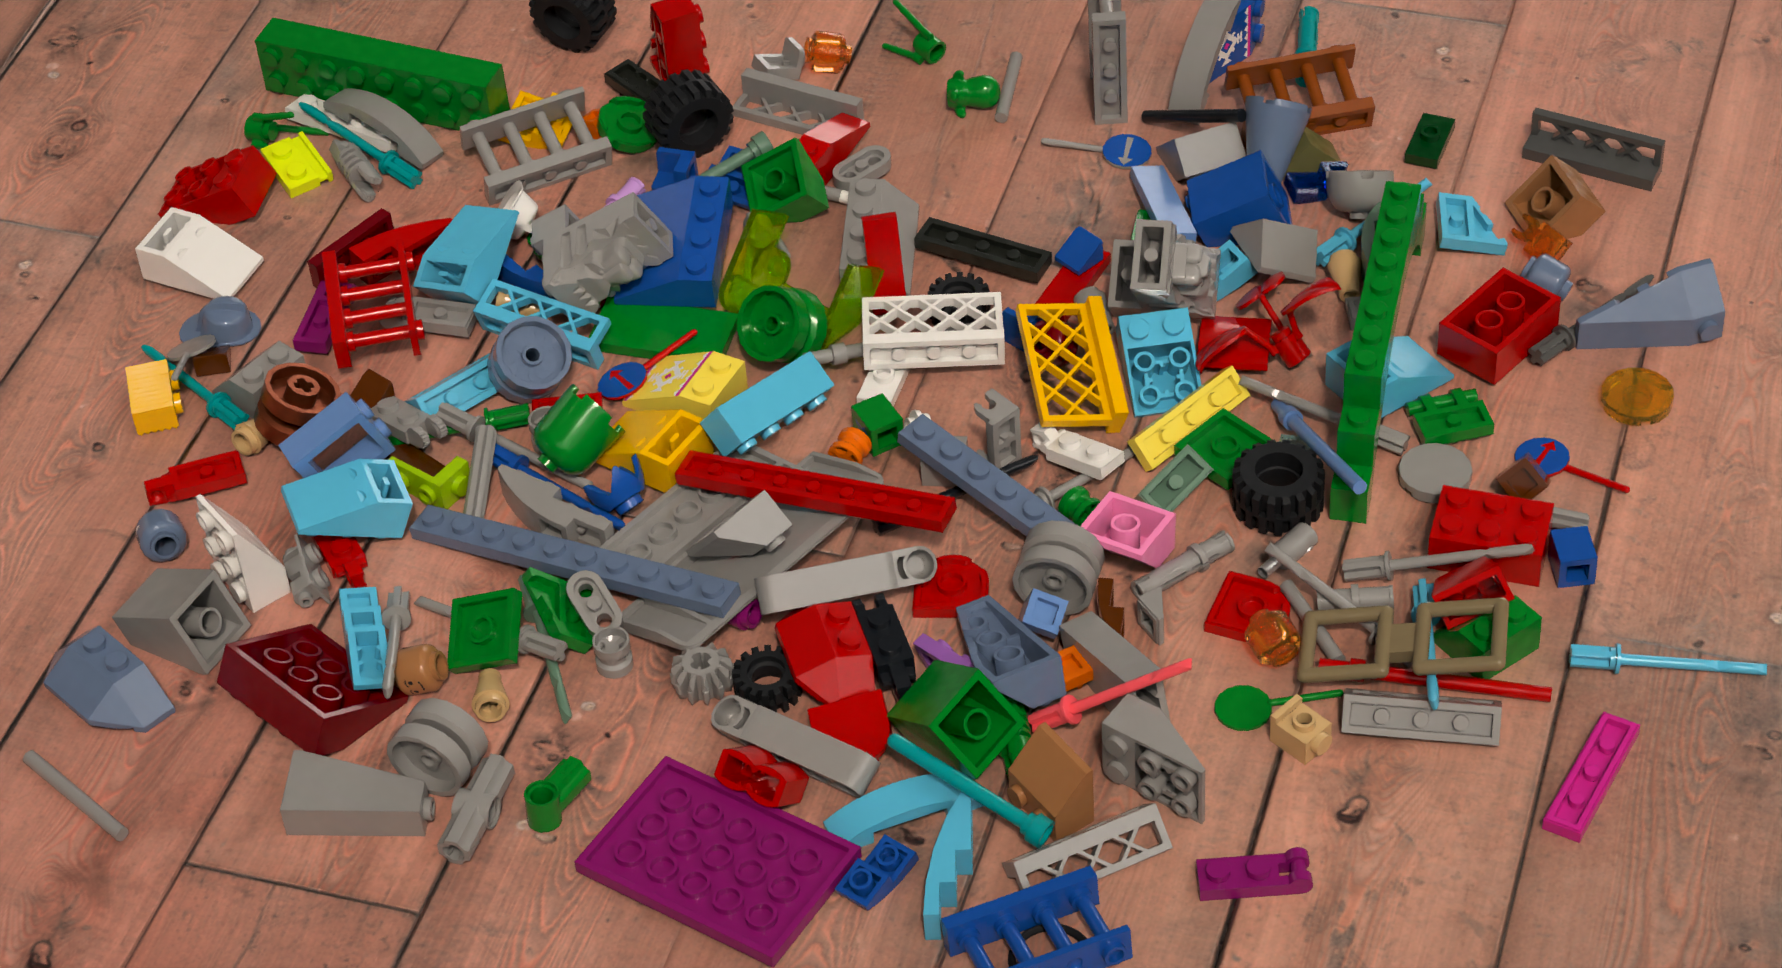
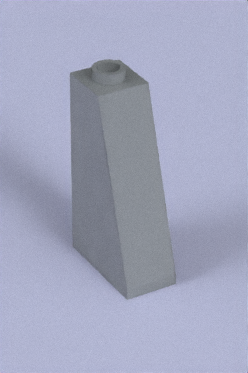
M1092 611L1059 625L1063 648L1066 649L1074 645L1093 669V680L1087 684L1095 694L1160 669ZM1163 681L1129 693L1160 708L1170 721ZM1126 695L1103 704L1111 713Z
M293 750L280 813L287 835L425 836L428 821H433L435 817L434 797H429L426 783L423 780L302 750Z

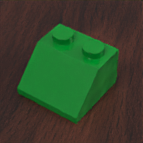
M1514 595L1515 599L1509 601L1505 667L1500 671L1470 672L1469 674L1473 677L1490 679L1539 649L1542 617L1516 595ZM1493 613L1481 614L1449 630L1444 625L1433 632L1434 643L1451 658L1489 656L1491 651Z

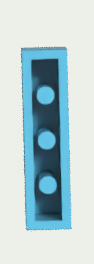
M809 351L717 407L700 424L723 456L727 457L736 450L742 455L758 444L756 441L757 437L761 436L763 440H766L781 429L779 425L781 422L784 421L789 426L804 415L802 409L805 407L811 412L827 400L824 394L835 385L812 352Z

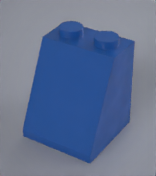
M1261 150L1187 180L1189 195L1185 196V202L1192 216L1190 220L1197 232V236H1200L1206 247H1221L1229 239L1236 246L1239 245L1230 233L1232 227L1260 219L1293 225L1288 194Z

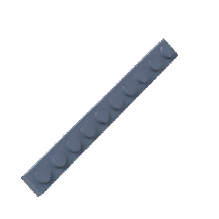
M427 505L409 527L412 539L525 568L532 567L545 573L568 579L579 571H592L600 576L607 589L719 618L725 617L741 595L738 582L432 505Z

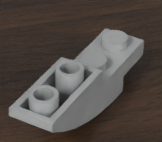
M504 464L497 468L502 494L515 515L532 531L595 547H600L614 535L612 521L602 515H596L578 508L572 503L564 502L561 488L552 482H545L528 475L522 470H516Z

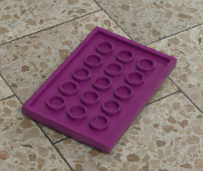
M665 756L574 863L576 872L774 968L833 894L836 886L857 858L862 857L861 846L777 807L771 808L760 805L747 793L729 789L717 779Z

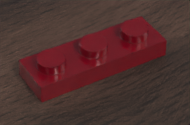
M381 208L308 260L313 286L317 288L320 281H325L322 252L335 250L338 264L352 265L348 248L368 238L394 229L391 213Z

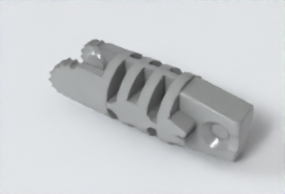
M334 139L329 151L336 162V166L362 200L372 202L376 193L370 184L379 185L383 178L357 145L353 142Z

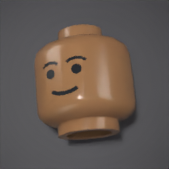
M420 644L400 649L397 654L394 670V685L398 686L399 690L408 696L437 691L448 676L449 669L445 655L431 644Z

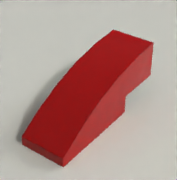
M436 219L409 224L368 238L348 248L352 265L398 257L396 240L403 239L405 251H412L415 269L418 270L423 254L449 225L452 219ZM395 271L359 278L367 285H371Z

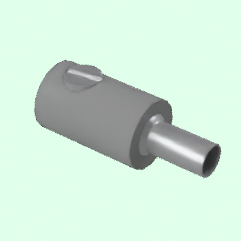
M1300 522L1274 545L1295 561H1298L1317 544L1318 536L1310 525ZM1269 555L1270 558L1258 568V573L1262 578L1266 579L1278 568L1282 570H1287V568Z

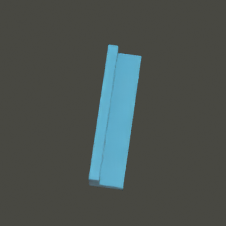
M492 279L473 310L483 330L499 335L510 322L521 317H528L521 315L518 308L533 303L539 306L540 311L529 316H538L544 319L560 313L568 316L569 321L558 325V327L564 331L571 344V361L597 370L600 368L605 358L599 348V344L612 324L609 318ZM498 291L510 296L511 301L500 306L491 304ZM589 323L597 325L590 338L579 335L576 329Z
M490 353L404 402L429 415L436 414L442 402H447L462 411L468 410L498 392L488 374L487 361Z

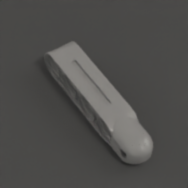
M914 546L757 577L754 580L761 615L925 583L934 577L937 570V560L935 554L929 548Z
M737 695L724 697L717 703L711 714L713 726L724 736L738 741L745 746H758L770 752L777 762L793 763L804 770L808 776L857 798L864 795L881 764L876 758L854 746Z

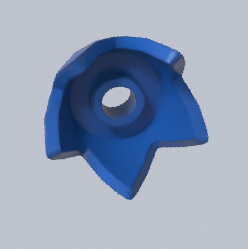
M636 454L631 457L635 474L622 466H613L611 493L594 485L583 487L588 498L597 507L606 512L616 510L619 516L644 501L640 495V492L645 489L644 473Z

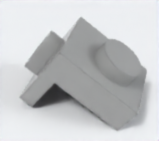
M786 37L782 54H754L751 66L758 71L796 80L800 78L801 69L805 64V50L793 37Z

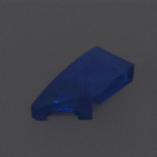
M1347 161L1321 162L1318 172H1287L1283 184L1293 204L1324 201L1328 198L1326 171H1347L1349 164Z

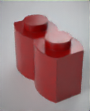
M754 745L723 749L714 773L717 780L727 788L736 791H746L755 802L771 808L800 803L809 780L808 775L797 765L785 761L777 762L770 752Z

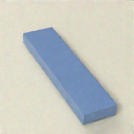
M1131 166L1130 178L1150 219L1172 221L1176 225L1177 234H1183L1186 236V240H1194L1196 243L1197 232L1164 166Z

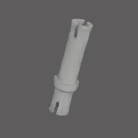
M1221 530L1204 542L1189 545L1186 551L1178 557L1132 581L1131 589L1135 597L1138 599L1139 596L1157 587H1161L1162 591L1197 571H1206L1211 563L1235 550L1234 541L1228 533H1225V530Z

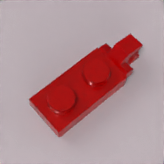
M234 450L168 467V473L161 477L144 481V488L148 502L152 506L176 502V500H184L199 494L203 495L247 483V478L239 452Z
M323 535L311 537L321 552L323 560L333 578L345 576L351 588L367 587L362 568L367 567L368 564L366 556L355 537L345 538Z

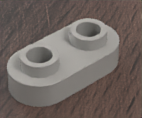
M879 145L867 146L838 163L832 171L834 186L838 189L849 191L850 179L880 178L891 169L890 151Z
M588 570L573 574L566 586L568 599L590 635L594 636L598 630L604 628L598 625L602 619L611 620L612 622L609 626L623 628L624 622L621 609L600 576ZM585 589L593 591L589 597H582L580 593Z

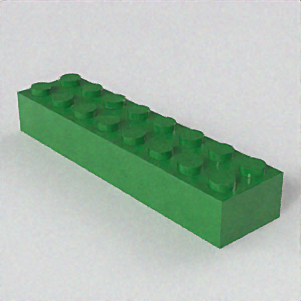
M272 18L255 39L267 91L300 97L303 94L314 95L326 101L343 89H360L391 101L420 123L460 131L459 126L466 125L472 120H481L510 110L503 66L499 63L278 18Z

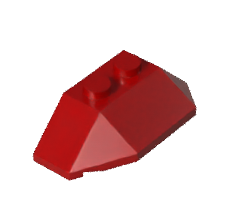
M851 601L812 604L796 608L775 624V631L794 682L816 700L828 704L875 690L872 652Z

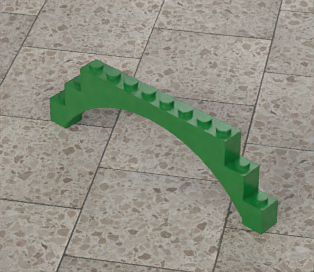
M1386 181L1344 372L1343 408L1337 431V454L1366 482L1367 489L1362 494L1354 493L1334 472L1330 492L1329 519L1364 524L1367 522L1372 496L1383 401L1400 301L1412 255L1421 256L1425 236L1427 203L1424 202V194L1421 193V184Z

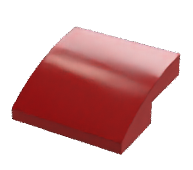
M1215 316V319L1202 318L1197 355L1203 347L1216 337L1241 326L1248 327L1270 343L1272 319ZM1243 335L1215 355L1204 368L1224 369L1232 365L1234 369L1267 371L1269 351L1249 336Z

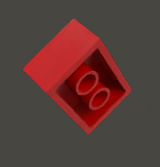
M1503 267L1439 322L1437 354L1495 385L1530 354L1528 350L1552 333L1553 328L1559 323L1561 297Z
M1443 485L1429 535L1428 555L1476 549L1487 550L1489 548L1517 544H1532L1535 551L1531 554L1489 559L1499 565L1507 582L1539 587L1549 546L1550 530H1552L1554 503ZM1469 562L1429 566L1427 568L1450 572Z

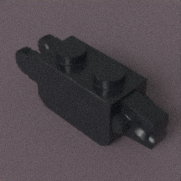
M883 593L874 596L875 608L869 610L865 609L860 599L853 600L852 605L872 652L876 688L882 689V691L892 689L898 702L910 689L911 683L916 682L914 655L894 606L887 603Z

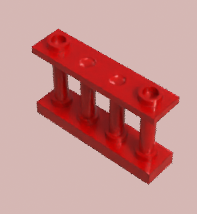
M403 239L396 240L398 257L345 266V263L338 264L335 250L322 252L331 338L338 369L352 367L350 352H356V348L411 339L414 356L421 355L419 340H425L422 319L416 320L409 273L416 271L413 253L412 251H405ZM399 270L401 272L400 280L348 288L347 285L342 286V284L348 283V279ZM399 293L404 294L405 302L351 311L350 308L345 309V306H350L353 301ZM407 316L408 325L354 334L353 331L348 332V329L354 328L355 324Z

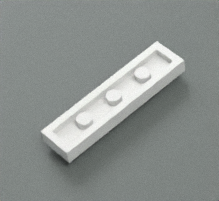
M303 94L285 107V112L294 113V117L288 118V120L312 128H318L324 132L341 137L326 124L317 121L305 113L299 106L300 102L310 104L327 115L332 121L341 124L380 151L387 152L398 149L396 142L355 117L351 121L346 122L323 107L325 100L319 99L314 95Z

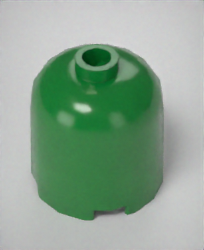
M571 384L534 429V444L542 453L538 460L552 473L559 469L568 475L583 474L625 433V430L620 425L615 429L609 425L612 417L587 394L580 399L576 395L579 388L574 384Z

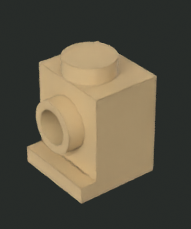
M1296 694L1271 714L1270 741L1306 765L1314 757L1323 755L1329 749L1332 743V723L1303 704V698Z

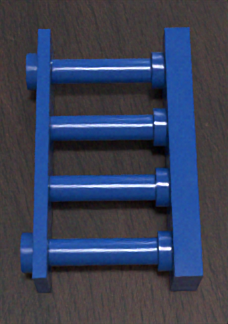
M1091 865L941 918L944 947L949 956L953 957L967 952L976 968H995L983 945L1005 938L1019 963L1008 968H1106L1133 958L1129 926L1124 925L1110 930L1095 905L1100 904L1098 880ZM1079 911L1094 936L1072 944L1058 919ZM1042 924L1057 950L1034 957L1020 932Z

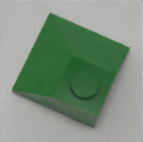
M793 138L741 165L750 212H759L766 215L770 224L803 222L829 208L824 180L797 138Z

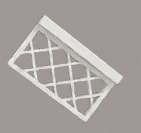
M1001 292L862 297L864 370L1005 364ZM979 305H994L986 313L976 309ZM947 306H954L958 310L949 315L941 309ZM909 308H920L923 310L916 316L906 312ZM885 309L888 312L879 318L869 312V310ZM965 315L976 319L969 326L959 321ZM934 316L941 322L931 327L924 321ZM897 317L906 322L898 329L889 324ZM985 325L988 326L989 328H991V329L979 330L980 328H982V327L985 326ZM949 327H952V328H954V329L957 330V331H945V330H946L947 328H949ZM914 328H916V329L920 330L921 332H910V331H912ZM880 329L886 332L884 334H874Z

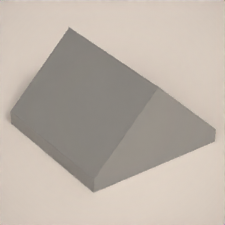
M1260 219L1232 227L1230 233L1257 272L1274 275L1282 271L1285 274V278L1313 283L1315 280L1318 230L1267 219Z

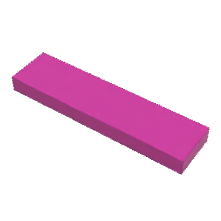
M1603 711L1545 815L1542 829L1580 843L1640 732V724Z

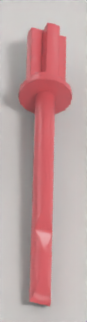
M1192 658L1174 663L1078 701L1070 694L1064 695L1059 703L1028 715V722L1032 725V732L1034 733L1037 727L1044 722L1051 728L1065 723L1071 725L1078 724L1082 719V711L1191 670Z

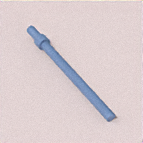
M1276 399L1272 401L1271 409L1278 415L1279 422L1287 430L1294 431L1354 493L1362 494L1366 491V482L1303 421V415L1298 409Z

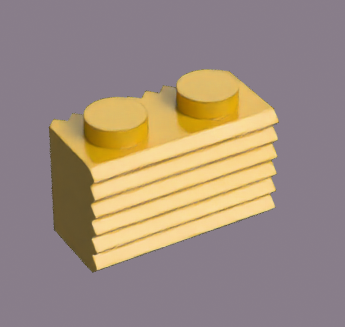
M167 359L125 367L131 414L137 434L142 436L144 433L149 434L151 431L154 433L158 430L163 432L165 428L168 430L172 427L177 429L179 426L178 414L184 413L180 392L174 393L175 390L181 389L179 378L176 381L171 379L174 370L169 369Z

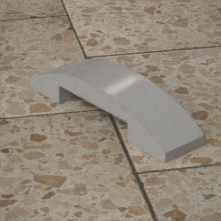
M1241 0L1203 1L1179 61L1168 110L1205 109L1209 97L1206 91L1226 32H1231Z
M347 88L323 102L325 109L344 121L349 122L356 117L398 144L397 153H399V156L421 170L443 156V150L415 118L396 104L377 94L360 89Z

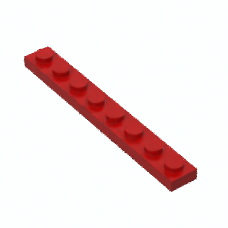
M692 450L688 452L675 472L678 485L750 498L766 490L774 502L941 533L944 532L957 509L955 497Z

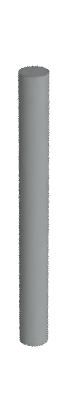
M34 750L25 753L23 762L114 839L123 841L127 837L129 830L39 754Z

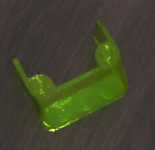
M752 208L719 288V301L726 310L731 313H738L743 300L753 290L764 285L794 288L786 283L791 271V260L786 252L777 248L789 215ZM848 263L830 308L824 306L828 320L827 335L820 350L828 349L829 345L838 342L862 322V297H874L885 270L880 267Z

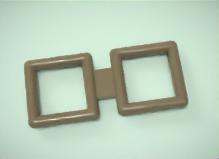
M1497 597L1421 603L1417 607L1416 623L1393 624L1394 610L1388 605L1308 611L1303 617L1297 678L1302 683L1384 678L1389 673L1390 663L1412 662V671L1418 676L1500 671L1506 665L1509 602L1506 598ZM1493 613L1491 651L1489 656L1428 660L1431 620L1433 617ZM1378 621L1374 663L1313 667L1318 625Z

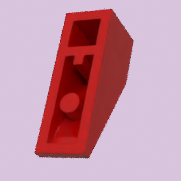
M840 113L801 136L799 141L823 178L824 185H827L833 177V168L849 156L871 127L870 122Z

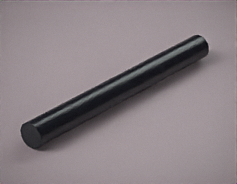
M1244 109L1145 110L1142 113V121L1144 123H1235L1246 120V111Z

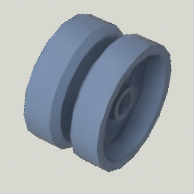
M538 316L516 319L503 329L491 348L487 361L489 378L495 389L509 400L524 404L532 403L533 399L548 398L558 388L562 379L568 373L572 360L571 344L564 331L550 320Z

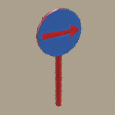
M692 329L643 365L637 362H627L613 367L600 379L598 391L602 392V397L607 400H620L631 396L647 380L646 370L696 336L698 331Z
M1545 437L1533 438L1523 442L1515 452V461L1529 452L1548 477L1566 471L1624 493L1630 492V488L1626 485L1568 465L1570 461L1569 450L1564 444L1555 439Z

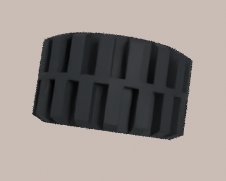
M530 0L529 2L531 7L529 10L530 16L534 18L533 23L535 27L541 30L540 33L551 40L550 42L555 46L559 45L561 49L566 51L571 49L574 53H579L581 50L583 52L589 51L597 44L614 23L617 8L614 6L615 0Z
M688 69L682 70L678 75L675 72L669 75V79L666 81L661 80L656 90L652 89L649 94L650 100H646L644 104L646 111L643 112V119L645 120L646 128L661 147L695 151L696 158L702 156V153L706 152L708 154L713 151V147L716 144L720 145L722 143V137L728 135L731 129L728 125L733 123L734 118L731 114L734 111L733 106L727 96L706 73L702 74L700 70L695 69L692 72Z
M1275 439L1267 440L1265 444L1258 442L1252 445V449L1242 451L1241 457L1236 458L1232 475L1233 511H1236V517L1240 521H1245V526L1248 528H1258V532L1262 534L1272 532L1274 536H1282V533L1289 532L1300 522L1311 526V522H1316L1320 518V512H1323L1325 469H1323L1321 458H1316L1317 454L1312 449L1305 450V445L1301 443L1291 444V440L1275 442Z

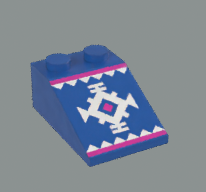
M1241 0L1231 32H1226L1209 83L1224 74L1227 66L1234 65L1249 57L1256 43L1262 42L1265 25L1260 23V18L1264 12L1265 0Z

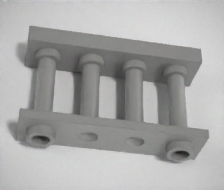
M1088 0L1090 79H1093L1095 125L1128 123L1125 11H1121V0Z
M582 86L572 90H564L557 95L481 120H472L466 125L459 126L462 149L466 150L476 146L489 173L488 176L484 177V192L489 206L500 203L510 187L518 180L523 184V191L530 193L612 165V145L608 137L593 139L580 113L585 110V91ZM568 116L581 145L565 150L562 148L550 122ZM537 126L551 155L532 160L519 132ZM507 136L520 165L501 170L488 142Z

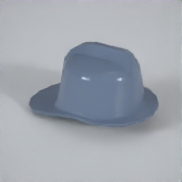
M221 296L212 299L199 313L188 318L182 324L179 335L182 342L202 335H214L216 342L210 348L227 345L238 346L251 342L259 335L261 322L255 313L248 310L242 300L232 296Z

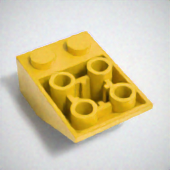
M682 409L627 411L612 426L615 429L620 425L625 430V433L596 463L611 470L613 466H622L635 474L631 457L636 454L644 473L645 484L665 493L677 483L675 472L688 452L692 450L713 454V441L700 424L703 418Z

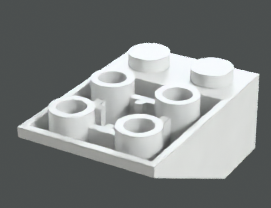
M174 207L167 211L135 248L143 279L213 299L221 296L234 297L264 261L261 255L201 215Z
M203 495L195 496L199 508L196 518L206 533L203 543L214 561L210 564V568L216 571L222 582L225 581L228 584L234 599L239 604L244 602L255 613L290 593L291 588L285 566L246 525Z

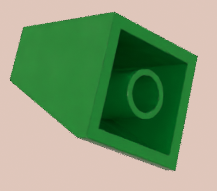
M940 660L932 662L887 714L889 720L907 740L973 779H977L1026 723L1023 717L978 668Z

